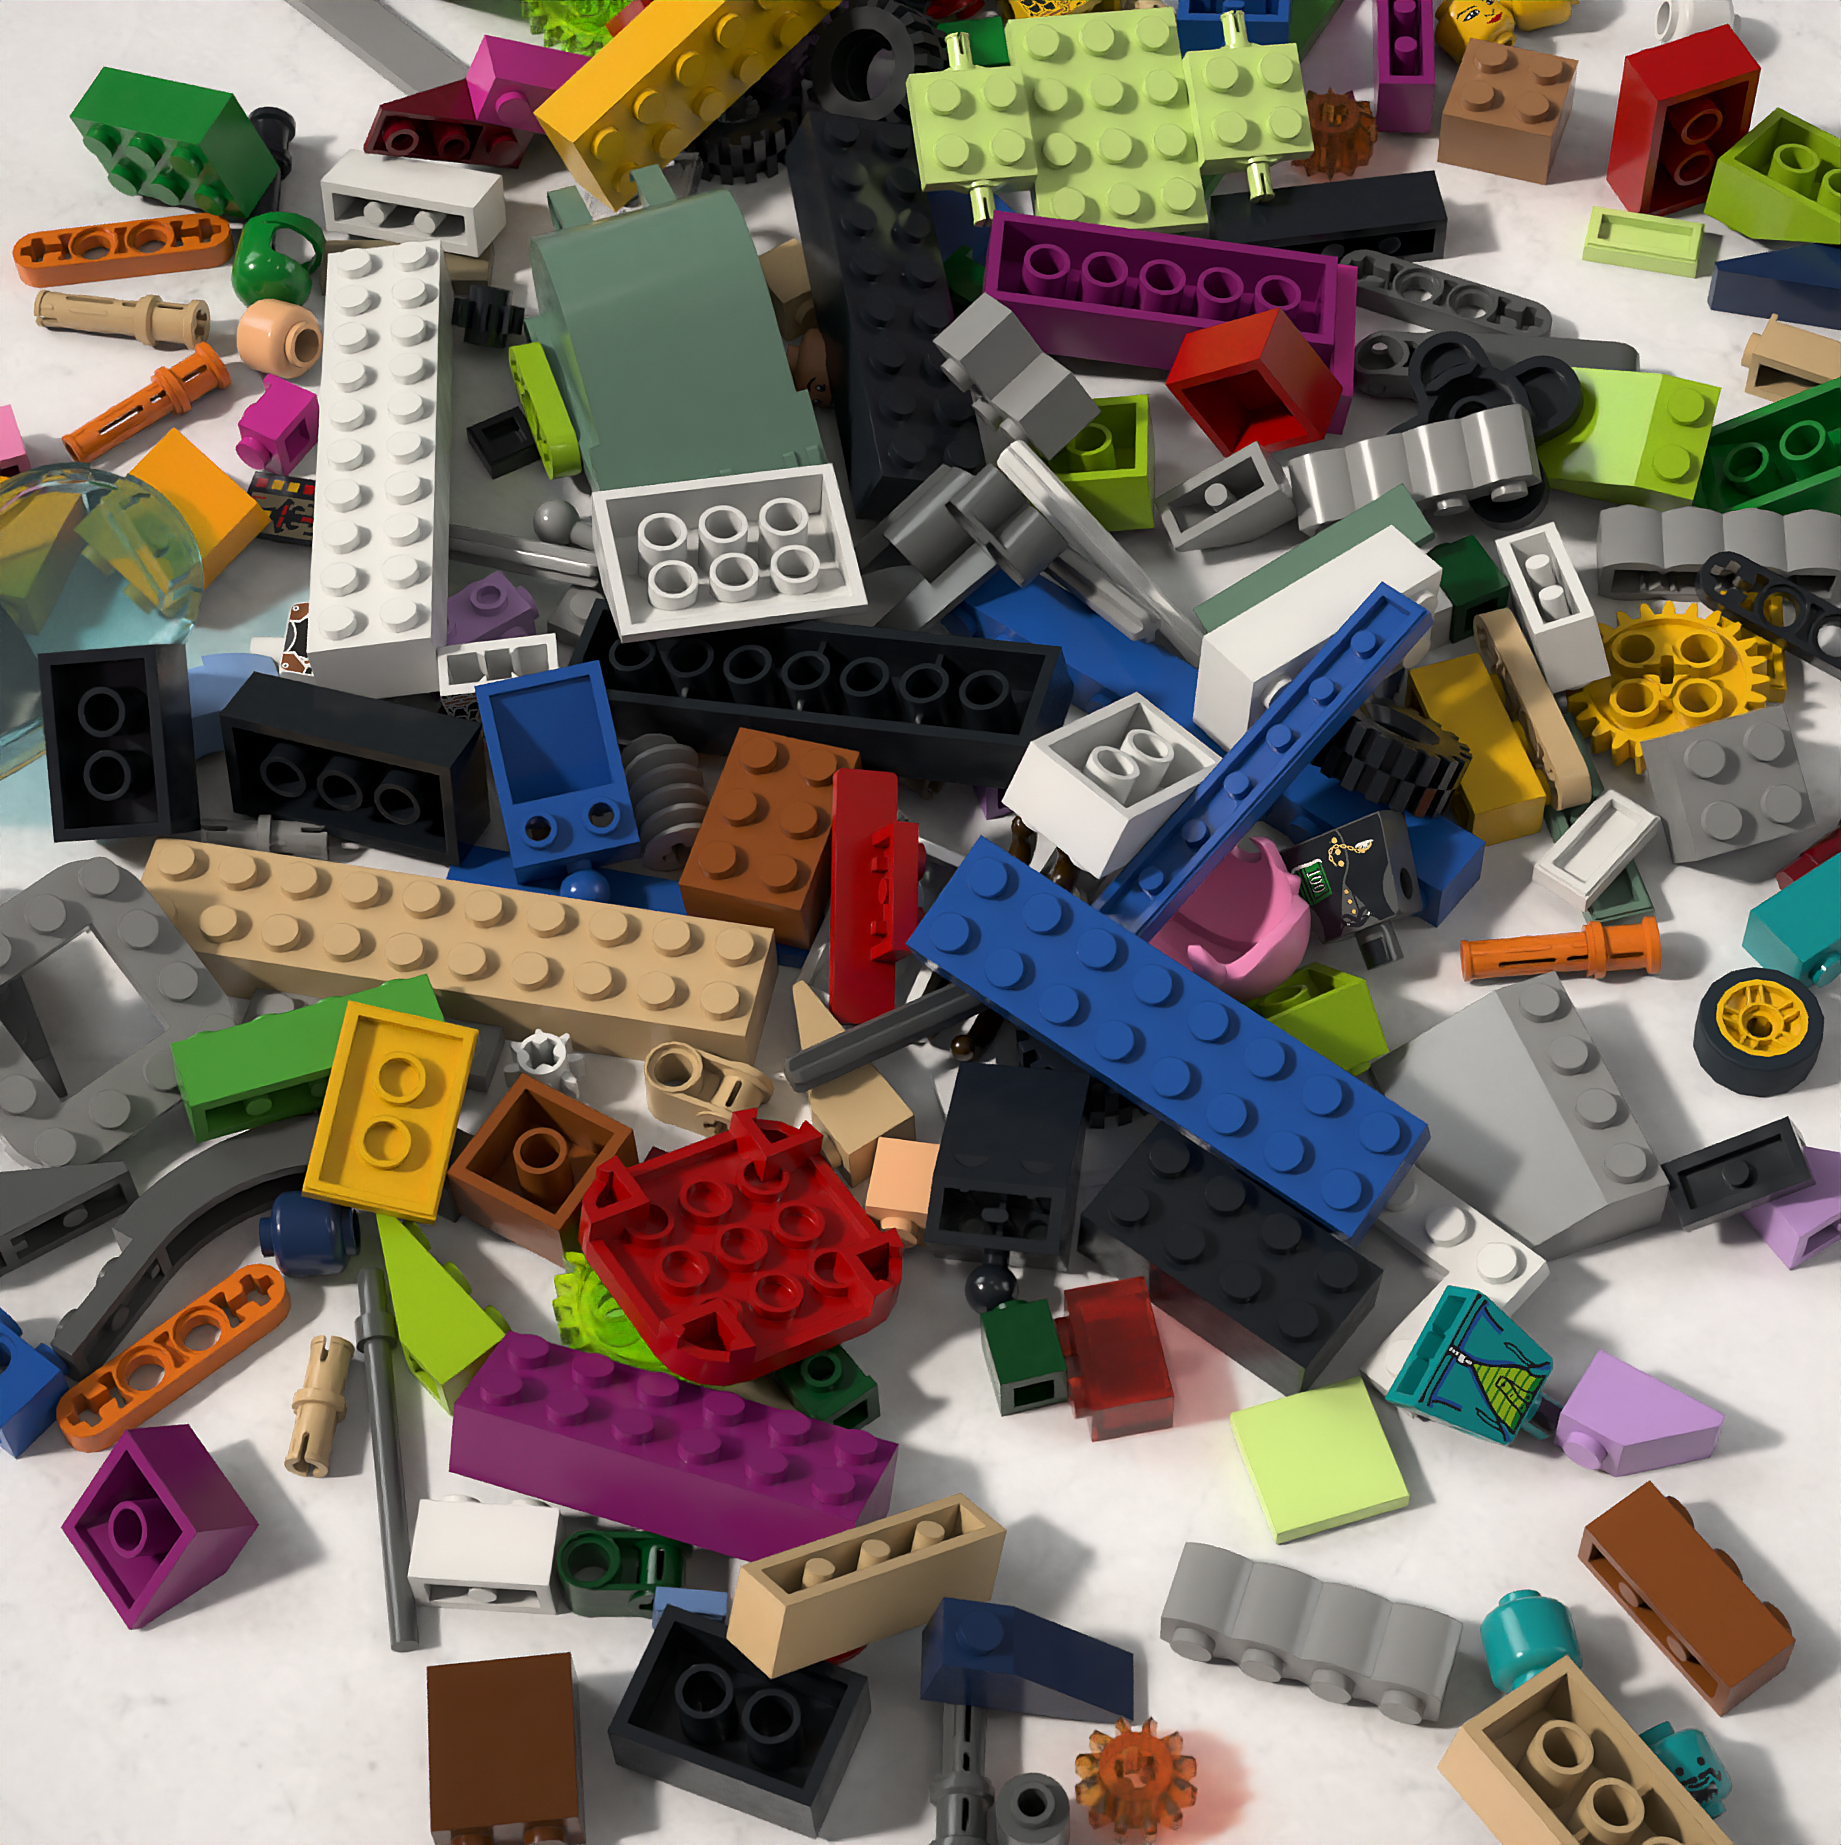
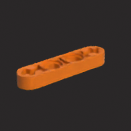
M204 212L35 232L19 239L14 245L12 255L19 277L26 285L35 288H46L214 268L229 261L234 254L235 245L228 221L222 215L215 216ZM211 238L210 242L204 243V239ZM162 241L166 243L162 249L153 253L138 251L141 245L146 242ZM176 241H182L183 246L178 247ZM105 247L110 249L107 255L102 258L89 260L82 257L85 252L92 248ZM65 254H70L71 259L66 260Z
M261 1263L247 1265L237 1270L69 1389L61 1397L56 1408V1420L67 1443L75 1450L85 1453L100 1452L112 1446L120 1439L126 1429H136L278 1327L287 1318L291 1308L290 1295L281 1273L272 1266ZM257 1290L261 1295L268 1294L270 1301L260 1306L255 1301L248 1302L246 1296L250 1292ZM229 1308L233 1318L238 1317L240 1323L238 1326L232 1328L226 1313L223 1311L224 1309ZM209 1324L221 1330L218 1341L206 1350L196 1351L185 1346L187 1335L192 1329L200 1325ZM155 1364L165 1369L162 1381L150 1390L139 1391L129 1386V1379L132 1373L143 1365ZM115 1387L118 1388L126 1404L123 1408L119 1407L116 1398L112 1399L109 1393ZM87 1409H90L96 1415L100 1414L102 1419L93 1427L85 1421L81 1422L79 1415Z

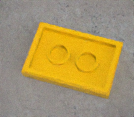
M348 1000L301 1196L434 1226L479 1030Z

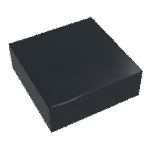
M519 406L466 428L469 443L493 480L541 460L527 419Z

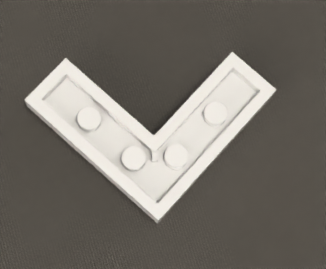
M1414 1165L1373 1225L1445 1278L1358 1368L1363 1381L1386 1397L1447 1285L1475 1289L1482 1292L1510 1317L1550 1275L1546 1260ZM1398 1407L1413 1419L1418 1415Z

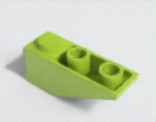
M376 1213L399 1338L409 1371L450 1416H453L456 1400L507 1332L512 1330L504 1317L492 1305L482 1309L469 1296L472 1293V1289L464 1275L452 1262L447 1261L440 1265L428 1252L431 1250V1245L414 1221L404 1219L400 1222L396 1217Z

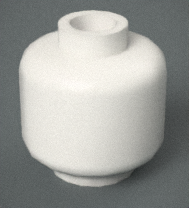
M1662 0L1655 17L1654 34L1656 39L1661 41V44H1666L1697 32L1729 24L1739 37L1741 18L1738 14H1734L1732 0Z

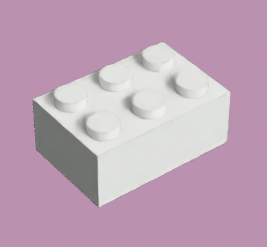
M1135 692L1031 741L1001 802L1019 815L1028 828L1044 835L1065 852L1074 865L1100 879L1127 865L1223 758L1141 694Z

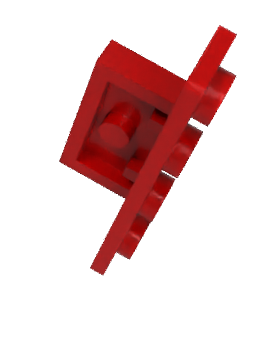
M840 768L833 774L829 1011L840 1025L857 1026L895 1009V962L913 954L907 947L906 942L925 916L923 908L918 906V882L923 878L925 872L926 849L923 843H919V823L897 821L898 777L892 772Z

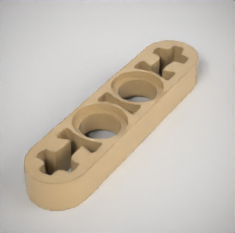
M1506 607L1476 615L1473 621V630L1477 650L1488 673L1497 674L1502 683L1505 694V709L1511 722L1519 721L1524 729L1528 744L1527 756L1534 770L1540 768L1548 780L1551 793L1550 804L1556 811L1589 803L1592 798V787L1588 768L1513 613Z

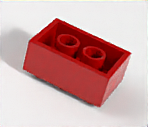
M1729 24L1697 32L1690 36L1625 56L1606 181L1628 212L1662 217L1705 203L1718 159L1749 132L1761 67Z

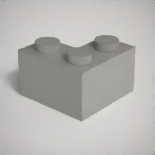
M985 292L933 340L934 344L947 359L940 366L943 372L961 391L966 392L970 388L978 398L972 405L977 415L995 432L1000 428L1011 443L1022 440L1048 461L1101 413V410L1073 373L1044 353L1015 314Z

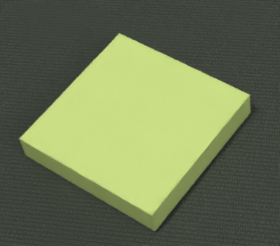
M1361 1375L1230 1413L1232 1432L1276 1544L1408 1506L1410 1494Z

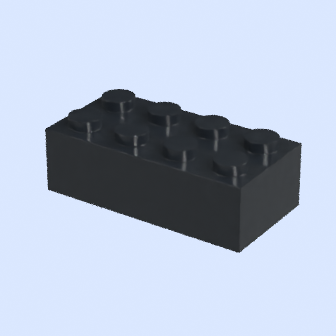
M255 671L219 714L234 813L259 818V815H273V820L297 821L320 827L324 826L321 831L313 832H327V835L459 867L491 822L482 723Z
M1162 1120L1080 1216L1077 1242L1078 1253L1286 1397L1305 1392L1311 1387L1374 1308L1384 1272L1383 1269Z

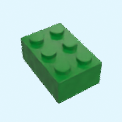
M104 66L69 116L82 134L85 147L96 155L109 174V182L118 191L128 196H136L138 194L160 199L171 206L182 204L203 209L215 216L226 214L247 219L280 170L233 93Z

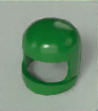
M269 212L251 218L243 226L232 267L231 284L236 297L247 308L258 300L276 299L302 306L308 300L313 282L310 274L320 267L326 240L322 229L312 219L294 213ZM287 228L301 234L312 244L315 255L310 261L300 264L284 254L272 250L275 232L279 229Z

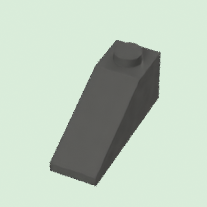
M124 1161L0 1172V1277L125 1213L139 1198V1194Z

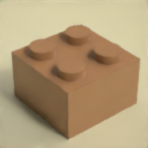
M1470 38L1442 112L1437 162L1546 185L1572 110L1579 60Z

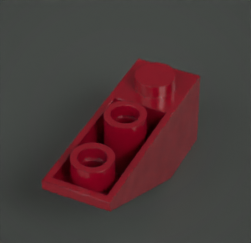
M464 78L381 104L363 149L367 154L518 169L534 132L476 121L467 80Z

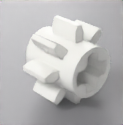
M536 1029L535 1034L527 1037L521 1044L512 1042L510 1048L515 1064L503 1067L507 1088H511L521 1073H524L578 1100L580 1093L576 1078L586 1075L587 1070L584 1055L573 1053L569 1034L565 1033L558 1038L553 1034L543 1033L541 1029Z

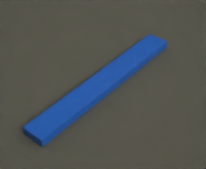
M1382 581L1092 903L1091 907L1149 943L1431 628L1434 620L1430 611Z

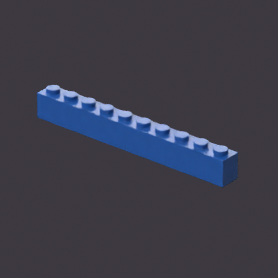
M1000 569L940 620L948 632L956 636L1061 646L1074 692L1071 701L1072 705L1087 714H1091L1138 692L1220 757L1224 758L1227 754L1224 749L1193 722L1199 672L1197 668L1153 642L1143 644L1139 640L1132 641L1072 593L1040 574L1022 589ZM1309 763L1262 815L1258 822L1263 821L1288 836L1291 842L1296 845L1377 811L1390 810V808L1383 802L1379 801L1376 804L1365 799L1366 795L1356 790L1351 792L1340 786L1341 781L1329 779L1320 772L1321 767L1313 766ZM1404 809L1403 813L1406 819L1422 900L1421 911L1409 916L1420 917L1437 928L1480 879L1486 842L1441 815L1439 818H1430L1425 814L1424 818L1413 816Z

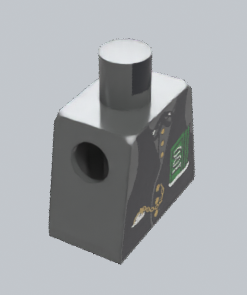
M1392 809L1377 811L1279 851L1287 871L1301 878L1298 895L1310 905L1311 928L1323 945L1355 937L1368 971L1404 958L1392 922L1417 913L1422 908L1404 813Z

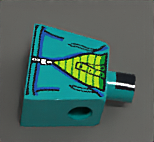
M1447 1285L1385 1397V1400L1405 1410L1475 1438L1503 1446H1508L1513 1442L1520 1428L1540 1440L1546 1439L1556 1430L1560 1412L1563 1409L1562 1404L1541 1391L1553 1369L1552 1357L1485 1294L1475 1289Z

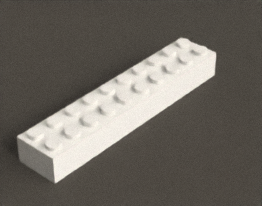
M441 239L423 242L408 241L400 245L369 249L353 248L344 252L328 254L306 653L317 686L374 699L440 691L437 647L447 646L453 325H451L454 291Z

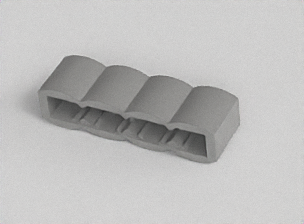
M1521 404L1496 407L1463 418L1435 422L1403 433L1370 438L1346 447L1318 451L1287 461L1299 530L1309 537L1315 536L1401 483L1405 485L1420 511L1433 509L1435 516H1448L1468 510V501L1482 496L1491 495L1493 502H1506L1528 495L1527 487L1542 482L1530 415Z
M1631 504L1604 509L1600 511L1596 534L1598 594L1616 600H1645L1661 596L1679 602H1700L1695 592L1694 583L1697 572L1710 556L1718 552L1732 551L1745 556L1831 604L1841 602V516L1814 509L1784 516L1757 508H1744L1724 514L1695 506H1685L1664 512ZM1725 568L1720 575L1710 573L1717 580L1714 590L1719 594L1721 591H1728L1731 588L1745 592L1732 583L1735 573ZM1755 582V585L1749 592H1760L1764 587ZM1782 597V600L1791 603L1788 599Z
M1185 1542L1161 1615L1160 1639L1170 1643V1647L1175 1653L1193 1661L1205 1662L1209 1661L1211 1657L1230 1659L1239 1664L1240 1669L1246 1675L1264 1682H1278L1281 1678L1298 1679L1309 1685L1311 1692L1324 1700L1334 1703H1347L1351 1699L1368 1700L1379 1706L1381 1713L1394 1721L1404 1724H1418L1422 1720L1438 1721L1460 1644L1463 1623L1432 1609L1411 1604L1393 1603L1377 1594L1360 1588L1338 1583L1322 1582L1313 1576L1292 1568L1271 1563L1253 1562L1242 1555L1220 1547L1203 1543Z

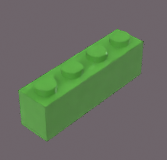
M423 974L408 979L389 980L379 987L346 996H330L313 1005L280 1014H264L251 1022L218 1031H202L190 1036L188 1039L170 1043L176 1082L196 1142L201 1143L322 1109L348 1000L445 1022L428 975Z

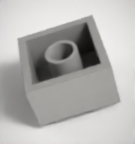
M1783 703L1755 709L1640 742L1673 864L1699 861L1817 827Z

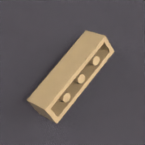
M958 1493L740 1566L726 1638L770 1679L926 1624L943 1597L978 1602L990 1601L1007 1530L965 1495Z

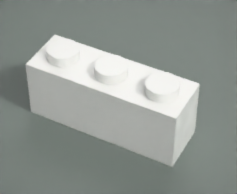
M349 149L320 180L326 228L330 231L396 243L441 239L443 251L479 257L507 224L502 175L396 156L367 154L362 150Z
M1551 522L1495 540L1504 576L1510 583L1509 594L1537 664L1552 694L1564 690L1581 689L1592 681L1611 676L1596 615L1555 523Z

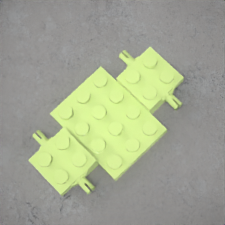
M1173 7L1008 19L1004 30L1010 66L986 68L973 65L969 34L961 32L959 37L957 32L949 34L945 37V42L947 43L950 67L941 72L909 74L906 80L922 192L953 190L963 194H970L974 217L973 223L976 227H982L984 222L986 227L992 225L995 210L994 193L1030 190L1034 216L1159 233L1204 230L1209 222L1201 175L1247 172L1251 202L1258 203L1260 199L1261 202H1266L1275 197L1269 167L1281 161L1309 159L1313 154L1314 145L1297 44L1288 43L1262 46L1249 43L1244 12L1237 10L1234 14L1233 11H1229L1220 16L1226 45L1214 50L1189 51L1182 59Z

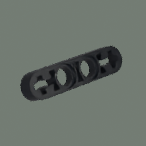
M1725 551L1718 552L1708 558L1697 572L1694 582L1695 592L1701 603L1714 612L1716 610L1721 611L1723 617L1734 623L1740 622L1743 628L1841 681V656L1833 657L1827 655L1821 650L1817 638L1819 630L1825 626L1841 628L1840 608L1741 554ZM1725 568L1735 573L1732 583L1747 593L1753 588L1755 582L1764 588L1751 602L1748 611L1740 606L1748 595L1733 588L1729 589L1725 595L1719 594L1714 590L1717 580L1710 573L1720 575ZM1772 596H1781L1788 599L1795 608L1796 616L1794 623L1787 627L1772 625L1763 614L1764 601Z

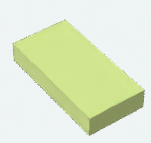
M1593 206L1582 260L1695 278L1706 224Z

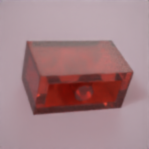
M1139 1276L1064 1290V1317L1053 1318L1063 1356L1064 1358L1072 1357L1077 1376L1068 1378V1393L1074 1419H1087L1092 1442L1173 1428L1174 1393L1145 1277Z

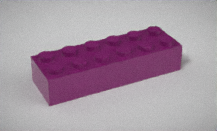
M994 210L986 255L982 294L984 292L1010 309L1044 353L1167 370L1172 369L1187 333L1281 307L1328 367L1334 347L1338 257Z
M508 1331L454 1403L448 1472L741 1560L754 1562L886 1518L890 1508L899 1444L874 1437L869 1432L863 1430L846 1429L808 1418L798 1411L781 1410L746 1400L733 1392L716 1391L681 1381L664 1372H650L619 1363L602 1354L585 1353L547 1342L544 1338L537 1335Z

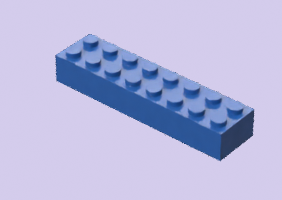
M980 835L906 942L907 947L919 962L1072 1063L1091 1073L1092 1076L1160 1121H1164L1354 1249H1357L1431 1139L1429 1126L1426 1122L982 835Z

